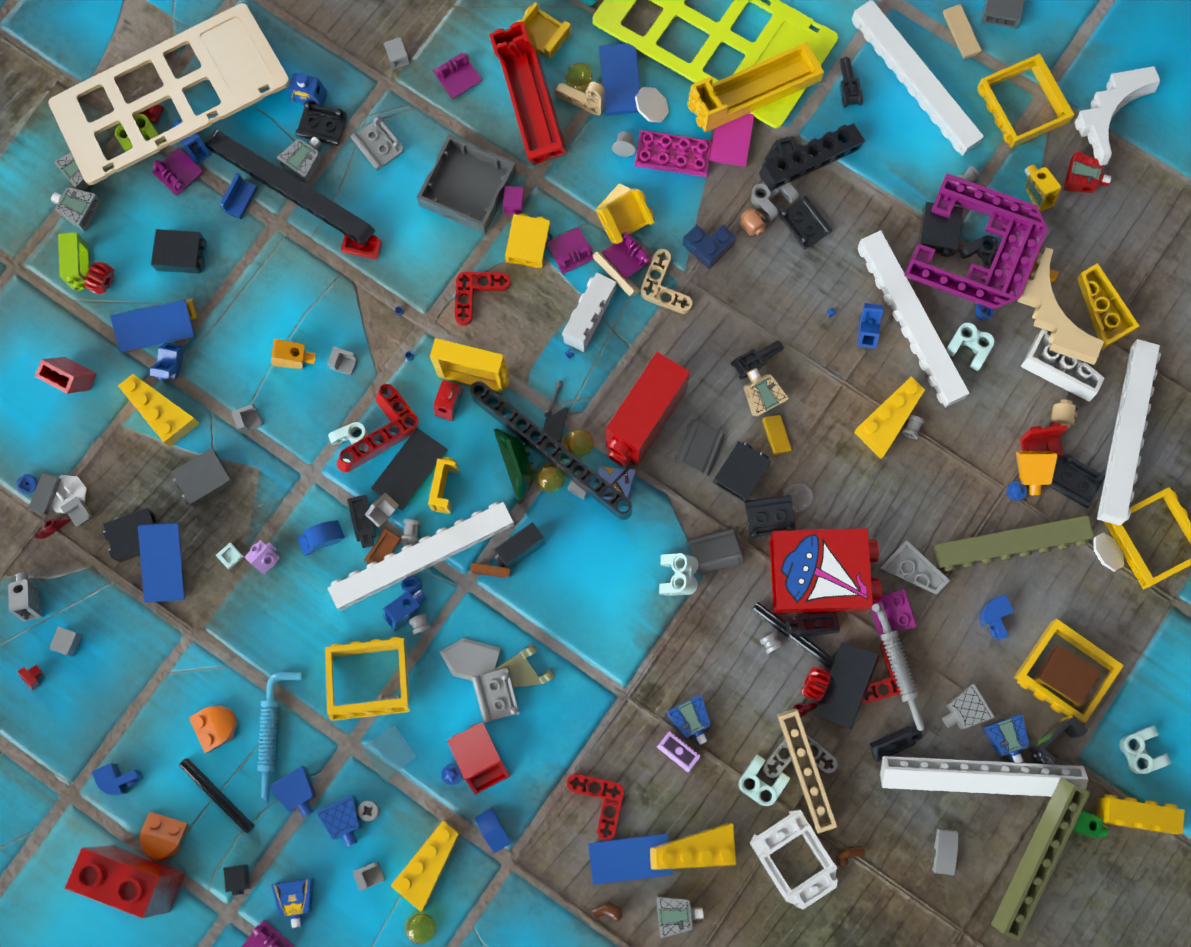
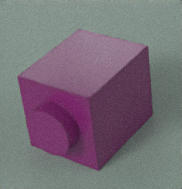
M505 186L503 199L504 214L513 217V214H521L524 202L523 187Z

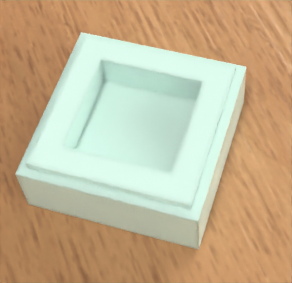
M231 542L216 555L229 570L244 558Z

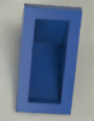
M493 808L475 817L479 829L493 853L511 844Z

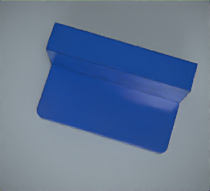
M236 173L220 202L223 211L241 220L258 189L257 186L243 180L241 175Z

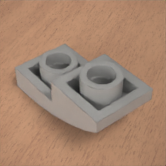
M938 829L934 844L936 855L932 870L938 874L954 875L958 853V832Z

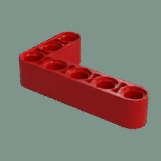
M383 384L380 386L376 396V403L391 422L343 449L336 463L337 468L341 472L347 473L407 439L415 431L419 423L418 418L392 385Z

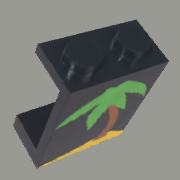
M1075 716L1062 718L1029 749L1032 753L1031 757L1038 764H1053L1056 762L1054 757L1045 748L1063 731L1070 738L1081 737L1088 731Z

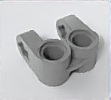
M763 181L754 186L751 202L765 218L772 221L779 213L769 200L780 194L788 203L792 204L799 198V194L790 183L770 192ZM762 193L765 197L760 198L756 194Z

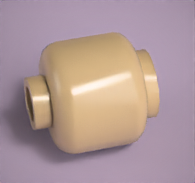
M1061 400L1060 403L1053 405L1051 421L1055 424L1060 423L1061 426L1067 425L1068 428H1071V425H1075L1077 422L1078 407L1072 405L1073 401Z

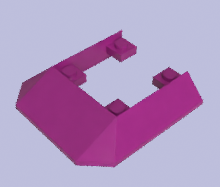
M946 173L931 212L949 218L954 205L957 204L990 216L985 231L1002 237L990 269L971 263L966 278L931 266L930 263L935 249L917 244L904 277L994 310L1020 299L1048 230L1037 205Z

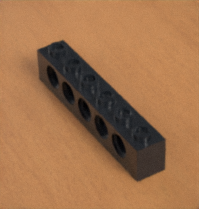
M854 123L848 126L845 124L838 128L837 131L833 133L830 131L818 140L817 138L812 139L803 147L802 145L797 146L790 153H782L775 160L769 159L762 164L763 167L759 175L771 192L860 150L865 139Z

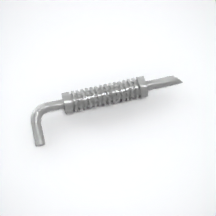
M874 604L872 610L877 613L885 633L880 635V637L884 641L883 645H886L884 649H887L885 652H888L887 657H890L888 660H891L889 663L892 664V672H895L893 675H896L894 678L897 679V687L900 686L898 690H901L900 695H903L901 696L902 701H908L916 727L919 731H922L924 723L915 699L920 696L918 691L916 692L917 687H914L916 686V684H913L915 681L911 679L913 678V676H910L912 672L909 673V664H906L908 661H905L907 658L904 657V649H901L903 646H900L902 643L899 642L900 638H897L899 636L897 630L892 631L883 606L881 604Z

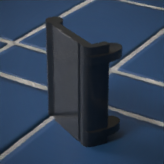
M306 101L304 102L303 114L295 136L310 140L312 137H315L322 143L338 146L347 120V113L339 108L336 110Z
M807 196L785 211L779 212L780 219L785 223L804 250L832 232V229Z
M1065 453L1054 470L1052 483L1047 486L1081 506L1088 508L1102 481L1105 479L1104 473L1095 471L1073 458L1074 456Z
M791 495L745 501L750 538L769 536L773 531L796 530Z

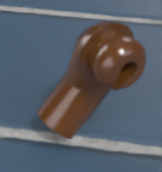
M848 847L836 856L837 864L845 866L848 865L847 858L864 856V847Z
M610 902L592 909L596 919L605 914L612 917L614 921H619L623 917L621 908Z

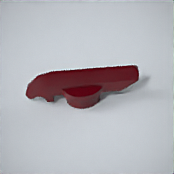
M61 517L57 521L53 519L48 520L44 524L45 529H40L39 533L35 534V538L44 539L69 523L71 519L69 517Z
M798 703L794 705L793 709L796 708L801 718L808 712L816 709L817 704L809 703L804 706Z

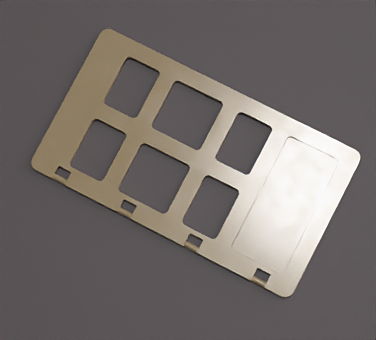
M238 4L53 96L48 104L83 179L88 185H94L108 178L107 176L120 172L159 152L161 149L211 126L212 123L220 119L223 120L262 100L264 97L286 88L290 84V80L247 5ZM186 44H190L201 63V68L180 79H176L165 60V55ZM148 63H153L164 86L127 104L116 84V80ZM204 80H210L221 100V104L196 116L184 95V91ZM100 87H104L114 107V111L89 123L78 99ZM267 87L270 88L269 90H267V91H265V92H263V93H261V94H260V92H259V91H261V90H263V89H265V88H267ZM169 98L172 99L183 123L151 140L145 141L134 116ZM216 113L219 114L218 116H216V117H214V118H212V119H210V120L208 119V117H210V116H212V115H214V114H216ZM121 123L133 147L131 150L111 160H106L96 135ZM164 139L167 140L166 142H164V143H162V144H160V145H158V146H157V144H156V143H158V142H160V141H162V140H164ZM114 165V168H112L111 170L107 172L104 171L105 169Z

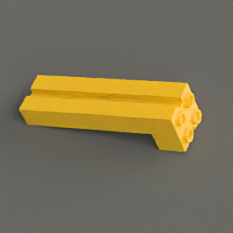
M806 42L713 84L712 76L692 84L688 107L691 112L697 114L696 122L698 126L702 127L704 132H708L822 81L824 71Z

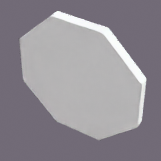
M643 87L636 95L637 110L649 122L661 123L669 113L666 98L656 88Z
M67 475L58 477L61 479V482L51 505L56 513H64L60 507L76 496L81 497L85 503L87 487L79 477Z
M1104 532L1093 538L1094 551L1102 565L1112 571H1116L1124 566L1123 552L1114 538Z

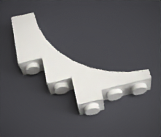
M1154 66L1111 74L1106 85L1107 90L1096 92L1094 99L1091 101V109L1080 111L1078 118L1075 120V127L1079 130L1081 137L1088 136V141L1094 149V157L1098 159L1100 165L1108 164L1112 154L1108 129L1114 115L1130 101L1143 95L1155 93L1160 79Z

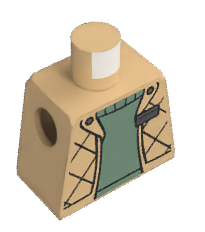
M757 368L747 372L751 383L744 386V391L753 416H759L788 400L787 395L771 374L761 377Z

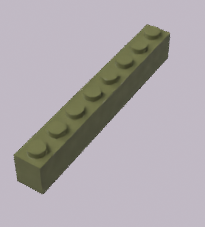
M1087 515L936 544L933 547L938 570L944 569L945 572L956 570V566L963 565V568H970L975 566L977 562H982V565L993 563L994 559L1001 558V561L1013 559L1014 555L1019 554L1020 557H1027L1032 555L1031 552L1039 551V554L1051 551L1050 548L1055 547L1058 550L1070 548L1069 545L1076 544L1077 547L1089 544L1088 541L1093 539L1094 536L1089 516Z
M1060 778L991 923L1001 933L1020 941L1090 794L1089 791L1063 778Z

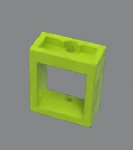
M77 232L58 234L60 278L73 290H84V288H87L84 284V278L90 267L89 245Z

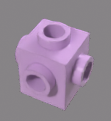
M261 540L254 544L245 556L264 575L270 568L276 565L280 557L275 553L277 549L271 543L265 544Z

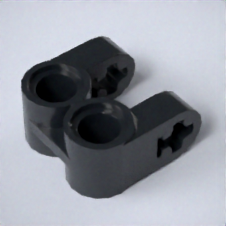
M986 235L963 246L958 252L962 259L977 254L984 261V268L990 269L992 265L991 260H994L998 250V242L995 237ZM983 244H988L991 250L984 249Z

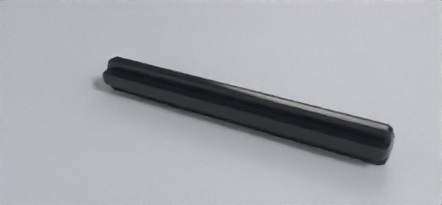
M757 602L753 606L752 611L827 668L833 665L835 659L806 637H796L795 634H787L785 621L761 603Z
M188 758L181 761L179 767L245 833H249L254 828V824Z

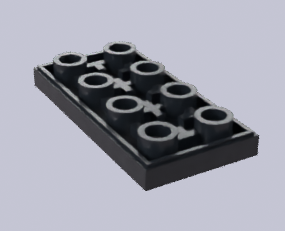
M416 428L371 489L380 496L384 493L388 494L399 505L398 509L403 511L435 469L437 459H442L448 452V449Z
M841 642L830 671L831 680L824 697L819 701L814 716L852 730L880 656Z

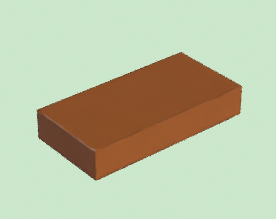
M385 528L364 561L369 564L383 561L385 556L394 552L402 539Z
M471 563L470 570L473 574L510 578L511 570L509 568Z

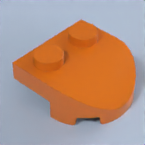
M221 705L211 706L189 717L205 753H209L224 743L230 742L235 737V727L238 726L234 712L230 708H225Z
M149 812L140 832V844L143 851L149 858L157 861H163L165 858L176 855L181 848L180 844L188 824Z

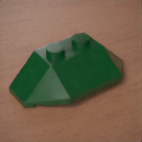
M494 429L518 504H521L534 481L533 474L536 473L533 462L529 463L527 458L530 455L527 444L523 445L520 439L499 429Z

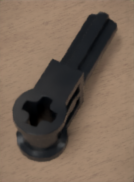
M843 57L840 59L843 80L839 86L843 108L856 104L862 106L863 94L859 78L854 79L850 58Z
M776 341L758 352L752 349L734 359L730 364L732 367H735L740 375V380L748 377L747 372L754 368L761 369L764 365L763 361L781 352L784 348L780 341Z

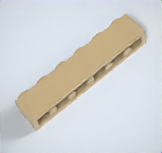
M794 708L777 714L817 833L836 828L837 825L798 710Z

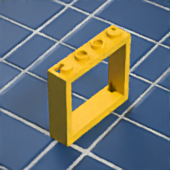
M1040 53L982 78L978 85L979 95L984 98L987 110L994 116L996 126L1001 129L1005 142L1011 148L1069 123L1074 116L1072 109ZM1031 69L1058 119L1017 136L990 87Z
M435 338L430 358L439 378L467 385L480 381L489 386L493 391L504 393V389L508 388L510 378L504 355Z
M1170 487L1129 507L1131 513L1163 497L1191 544V522L1188 519V513L1185 508L1181 507L1177 494ZM1104 521L1143 589L1191 565L1190 558L1153 578L1123 525Z
M1055 619L1050 622L1013 678L1021 685L1020 687L1026 690L1028 688L1034 692L1033 695L1037 699L1045 700L1051 704L1050 708L1054 711L1062 712L1068 717L1075 716L1081 724H1085L1124 665L1070 627ZM1054 633L1110 671L1082 714L1027 676V673Z
M391 637L389 640L373 639L370 642L364 643L354 641L347 645L332 644L330 647H325L327 715L331 721L410 712L407 646L404 638ZM398 650L401 698L335 706L333 657Z

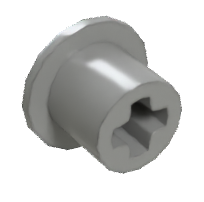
M620 132L617 136V141L612 145L613 152L623 157L633 155L635 153L634 136L629 132Z

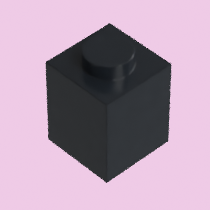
M248 864L223 868L225 892H232L233 896L244 894V890L250 889Z

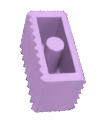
M668 732L657 746L658 749L687 772L692 769L700 758L697 752L687 747V744L684 745V742H681V739L675 737L671 732Z

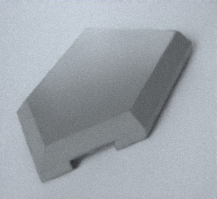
M462 638L439 652L452 676L472 681L473 676L491 672L496 668L501 648Z

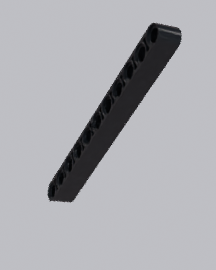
M215 129L204 143L214 154L360 245L365 246L375 233V229L364 220L222 132Z
M477 381L471 385L472 399L483 410L617 518L626 520L631 517L632 503L626 496L485 383ZM484 391L483 394L476 395V392ZM492 402L498 403L496 406H489ZM506 413L512 414L508 418L503 417ZM519 425H526L524 429L517 428ZM534 436L541 437L537 441L531 440ZM547 448H555L553 452H546ZM562 459L569 460L567 464L560 463ZM581 470L584 472L581 476L575 475L576 471ZM592 482L599 484L595 488L589 486ZM606 494H612L613 498L607 500L604 498V496ZM627 506L628 510L622 512L619 510V507Z

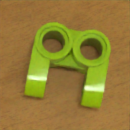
M137 114L134 116L144 139L149 137L153 139L159 135L145 115ZM121 124L115 129V136L125 152H127L133 146L129 137L124 138L127 133ZM162 140V141H160V142H158V143H156V144H157V146H158V145H160V144H162V143H164V142H163V140Z

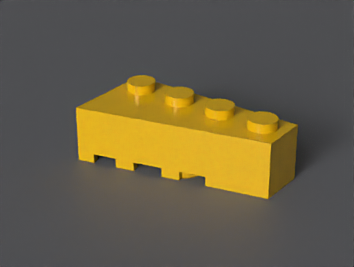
M1098 263L1078 276L1077 280L1097 338L1104 341L1102 350L1131 334L1139 327V324Z
M134 374L118 385L156 434L169 447L200 424L195 418Z
M911 376L861 423L854 433L882 459L925 389Z
M1105 794L1104 798L1097 799L1096 816L1102 818L1105 824L1183 835L1185 810L1177 809L1178 805L1165 803L1164 807L1158 806L1157 802L1145 800V803H1139L1134 798L1125 797V800L1117 799V796Z
M446 821L441 822L390 885L420 912L425 910L447 860L461 834Z
M726 823L650 848L651 869L736 865L733 823Z

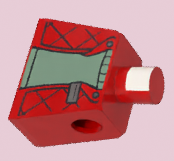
M1076 151L1070 159L1063 190L1093 193L1099 184L1108 187L1111 176L1102 173L1103 165H1100L1098 160Z
M442 380L434 401L435 416L453 422L465 388L461 385Z

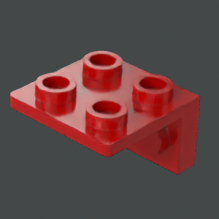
M1060 423L1051 424L1049 428H1042V426L1031 427L1020 438L1022 451H1054L1057 457L1062 456L1063 449L1060 435L1068 427L1067 425L1061 426Z

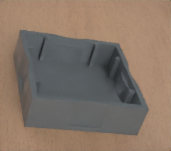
M448 134L437 156L434 168L426 177L416 197L418 204L425 209L486 234L504 198L505 186H510L517 172L516 164L492 152L480 150L473 144Z

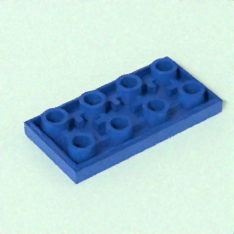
M629 43L599 46L602 82L605 89L606 116L639 113L635 100L636 95L640 91L636 48Z
M186 299L110 315L120 352L195 336Z
M179 522L138 525L144 603L184 600L185 591Z
M668 834L588 843L593 885L673 875V869H651L650 848L668 843Z

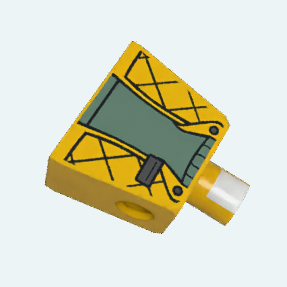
M1035 165L1028 166L1025 169V173L1028 176L1025 189L1033 204L1037 205L1040 212L1055 206L1062 188L1046 167L1037 170Z

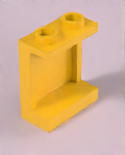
M536 2L532 7L529 6L525 11V16L517 21L525 23L534 36L538 52L549 60L552 59L571 34L570 23L564 21L563 24L540 10L539 4Z
M632 189L595 209L611 243L618 244L622 242L623 238L621 235L624 232L633 233L647 224L655 223L653 220L654 214L645 203L646 197L639 189Z
M522 213L518 215L513 214L505 253L506 262L543 268V257L548 232L551 227L550 220L544 217L533 218Z
M443 457V459H437L428 501L432 511L451 514L452 512L450 501L443 499L448 473L459 474L460 472L457 462H454L452 458Z

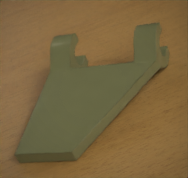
M533 642L492 670L508 668L513 688L544 684L555 677L551 668L538 676L527 660V657L537 652Z

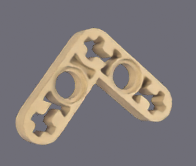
M590 82L586 89V94L562 83H558L554 90V94L558 98L592 114L601 115L605 107V89L599 83Z
M659 249L652 259L641 286V297L646 301L675 312L686 314L692 308L691 298L661 286L670 264L671 255L666 249ZM665 255L666 260H663L661 267L658 266L659 257ZM653 271H659L661 277L653 279L650 274ZM650 283H652V284H653V286H652V292H653V293H650L649 295H646V291H645V290H648V289H649V286H650ZM669 294L672 299L669 302H664L661 296ZM675 297H677V302H676V304H675V306H674V305H673L674 299H675ZM686 301L688 306L681 308L680 303Z

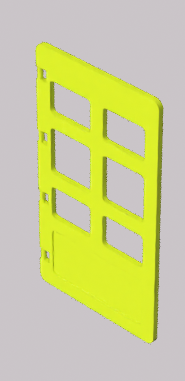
M604 0L592 18V22L596 27L624 43H629L638 51L694 83L710 77V75L703 72V69L721 43H726L745 54L744 59L734 72L736 74L806 42L821 66L838 40V35L835 31L818 24L810 17L779 0H768L771 2L770 6L761 2L762 0H734L719 22H715L684 4L686 0H650L664 10L644 37L621 25L637 0ZM750 2L773 15L755 42H750L730 30L746 5ZM675 17H680L710 35L691 63L685 62L656 45ZM812 25L820 30L817 33L809 29V27ZM713 78L712 84L718 82L719 80ZM806 88L750 113L769 126L779 128L783 125Z

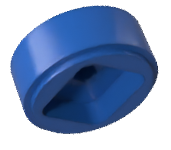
M977 304L975 314L980 320H988L993 317L994 309Z
M24 474L18 479L17 488L24 494H30L36 490L38 481L35 476Z
M1014 481L1008 485L1006 494L1012 501H1020L1026 496L1027 488L1022 482Z
M415 576L407 577L401 583L403 592L409 591L411 595H414L422 588L420 579Z
M448 765L442 770L441 777L446 784L455 785L461 780L462 773L456 765Z

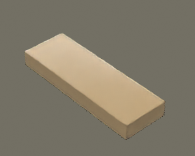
M961 4L945 9L943 15L963 59L980 54L981 48Z
M596 251L593 258L629 296L637 295L640 292L637 286L629 278L625 279L601 253L602 251Z

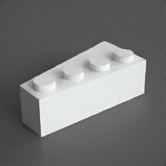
M597 272L594 278L591 277L589 279L585 294L582 293L577 308L572 312L570 320L562 332L564 343L582 352L585 351L617 288L616 281Z
M1041 329L1035 337L1021 367L1090 402L1098 393L1104 377L1086 362L1083 363L1078 359L1049 350L1051 347V343H1048L1050 335L1047 334V330Z

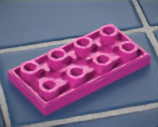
M748 113L715 128L709 161L746 167L754 120L753 114Z
M640 130L634 166L707 177L712 141Z

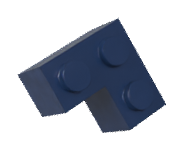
M696 225L683 237L682 245L706 268L710 269L735 245L736 236L722 225L710 237Z

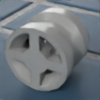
M422 614L408 620L409 624L413 627L412 633L414 636L432 629L431 625L427 622V614Z
M777 631L760 640V643L766 648L767 655L784 646V643L778 639Z
M365 801L358 808V815L364 821H373L380 814L378 804L373 801Z

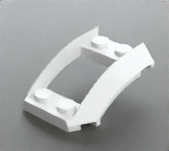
M796 810L789 811V816L760 835L754 834L750 844L786 902L805 909L837 888L836 869L838 868L820 843L804 817L803 812ZM802 834L824 869L791 890L769 855Z

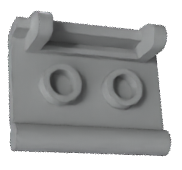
M378 115L371 124L358 133L351 135V139L376 170L381 169L404 152L401 142L396 139Z
M508 668L472 677L483 723L515 714L520 715Z

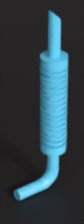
M278 672L272 675L266 686V701H261L263 709H260L262 711L260 713L262 715L260 717L262 725L259 726L261 727L259 729L261 731L259 733L261 741H259L260 745H258L260 747L258 749L260 752L258 753L260 756L258 760L260 761L257 762L259 764L257 765V772H262L261 797L267 803L269 802L268 786L270 784V772H275L274 764H276L274 762L276 760L274 758L276 756L274 748H277L275 745L277 744L275 741L277 740L275 737L277 733L275 732H277L276 728H278L276 725L278 724L276 721L278 720V717H276L278 713L276 712L279 711L277 709L279 708V702L274 701L275 685L281 680H301L302 673Z

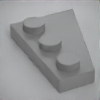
M907 540L879 568L935 595L950 581Z

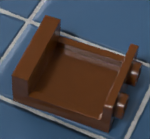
M1058 645L1053 647L1034 681L1040 685H1047L1073 702L1072 705L1076 707L1081 706V704L1084 705L1090 697L1088 693L1091 688L1098 684L1100 680L1098 676L1101 671Z

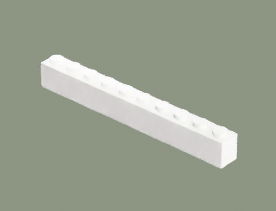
M870 0L856 9L852 17L854 26L861 30L865 40L874 46L879 56L883 57L887 67L896 73L897 79L904 83L908 88L909 94L917 99L923 110H926L930 115L931 121L941 129L943 136L952 142L954 149L963 156L977 147L984 138L982 133L875 2Z
M878 231L861 239L858 245V252L861 257L865 258L868 271L873 273L876 278V286L883 291L886 304L891 306L894 319L897 322L899 321L903 336L910 341V348L914 354H917L921 369L926 371L929 384L937 391L939 402L944 404L946 408L965 399L970 393L907 277H904L905 274L883 233Z
M1137 339L1130 348L1097 516L1098 520L1121 525L1130 517L1131 509H1129V504L1134 498L1132 488L1138 477L1136 467L1139 466L1141 461L1139 452L1144 445V438L1142 436L1148 425V421L1145 420L1146 415L1149 414L1151 409L1149 399L1154 392L1152 384L1158 372L1155 368L1161 356V353H1159L1160 345Z
M495 502L489 506L488 510L483 512L479 510L473 513L472 517L467 520L460 519L456 521L454 526L449 529L444 527L438 530L437 534L432 537L426 536L421 538L419 543L414 546L410 544L401 549L402 552L398 554L391 553L385 556L384 560L379 563L372 562L366 566L367 569L361 572L356 570L350 573L349 577L344 580H335L331 583L332 586L328 587V591L336 608L342 611L403 581L407 577L413 576L513 527L514 522L504 502Z
M883 756L880 771L882 788L1052 797L1060 778L1085 790L1088 783L1084 766Z

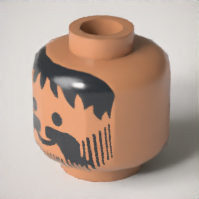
M750 208L740 216V226L749 236H760L766 231L767 219L758 209Z

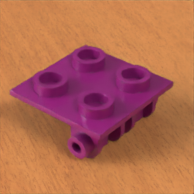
M466 52L460 53L433 70V73L451 99L482 81L468 60L469 57Z
M179 147L164 161L156 160L153 163L155 167L152 171L176 196L203 173V170Z
M579 227L546 242L562 275L594 260L593 249L590 244L588 245Z
M624 232L621 235L623 238L622 242L612 244L601 253L627 279L652 262V259L649 257L650 254L644 251L642 245H638L639 242L633 239L631 233Z
M905 589L883 595L880 601H873V605L881 604L883 606L892 631L897 630V632L917 627ZM871 608L879 638H881L880 635L885 633L877 613Z
M264 919L260 925L255 927L253 933L242 947H294V945Z

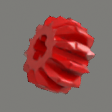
M94 262L92 267H89L84 278V284L87 289L93 293L102 294L113 283L114 269L104 262Z
M812 667L804 681L802 695L810 700L820 701L831 680L830 673L825 669Z

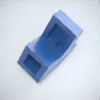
M864 303L859 319L857 346L876 349L880 335L883 305Z
M164 343L158 348V361L150 368V375L157 376L161 380H175L180 372L184 346Z
M335 520L320 523L304 530V534L298 537V541L303 554L310 555L319 548L332 546L345 537L339 521Z
M1005 594L986 603L981 609L979 617L981 627L989 624V632L997 641L1009 636L1000 618L1014 612Z
M112 763L92 771L98 788L109 795L127 794L125 786L126 788L138 784L137 780L143 778L139 770H134L121 776L117 764Z

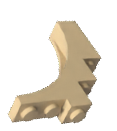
M1046 247L1044 254L1040 253L1036 262V264H1039L1038 270L1033 269L1032 275L1027 280L1018 302L1035 307L1032 318L1036 320L1033 326L1052 332L1048 343H1051L1049 350L1094 365L1104 341L1078 328L1066 317L1057 304L1050 282V261L1053 249Z

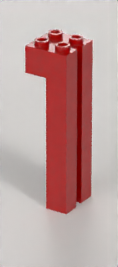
M522 21L513 23L509 26L510 29L507 30L497 29L494 33L489 34L494 54L501 62L528 160L534 166L547 161V158L552 156L555 158L566 154L567 150L534 36Z

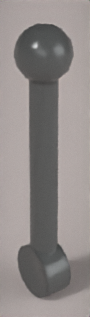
M562 381L556 382V389L549 408L545 410V417L552 415L551 410L559 389L563 386Z

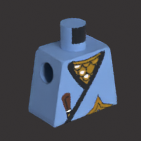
M599 466L598 475L629 498L635 470ZM606 494L604 498L609 500L613 498V495Z

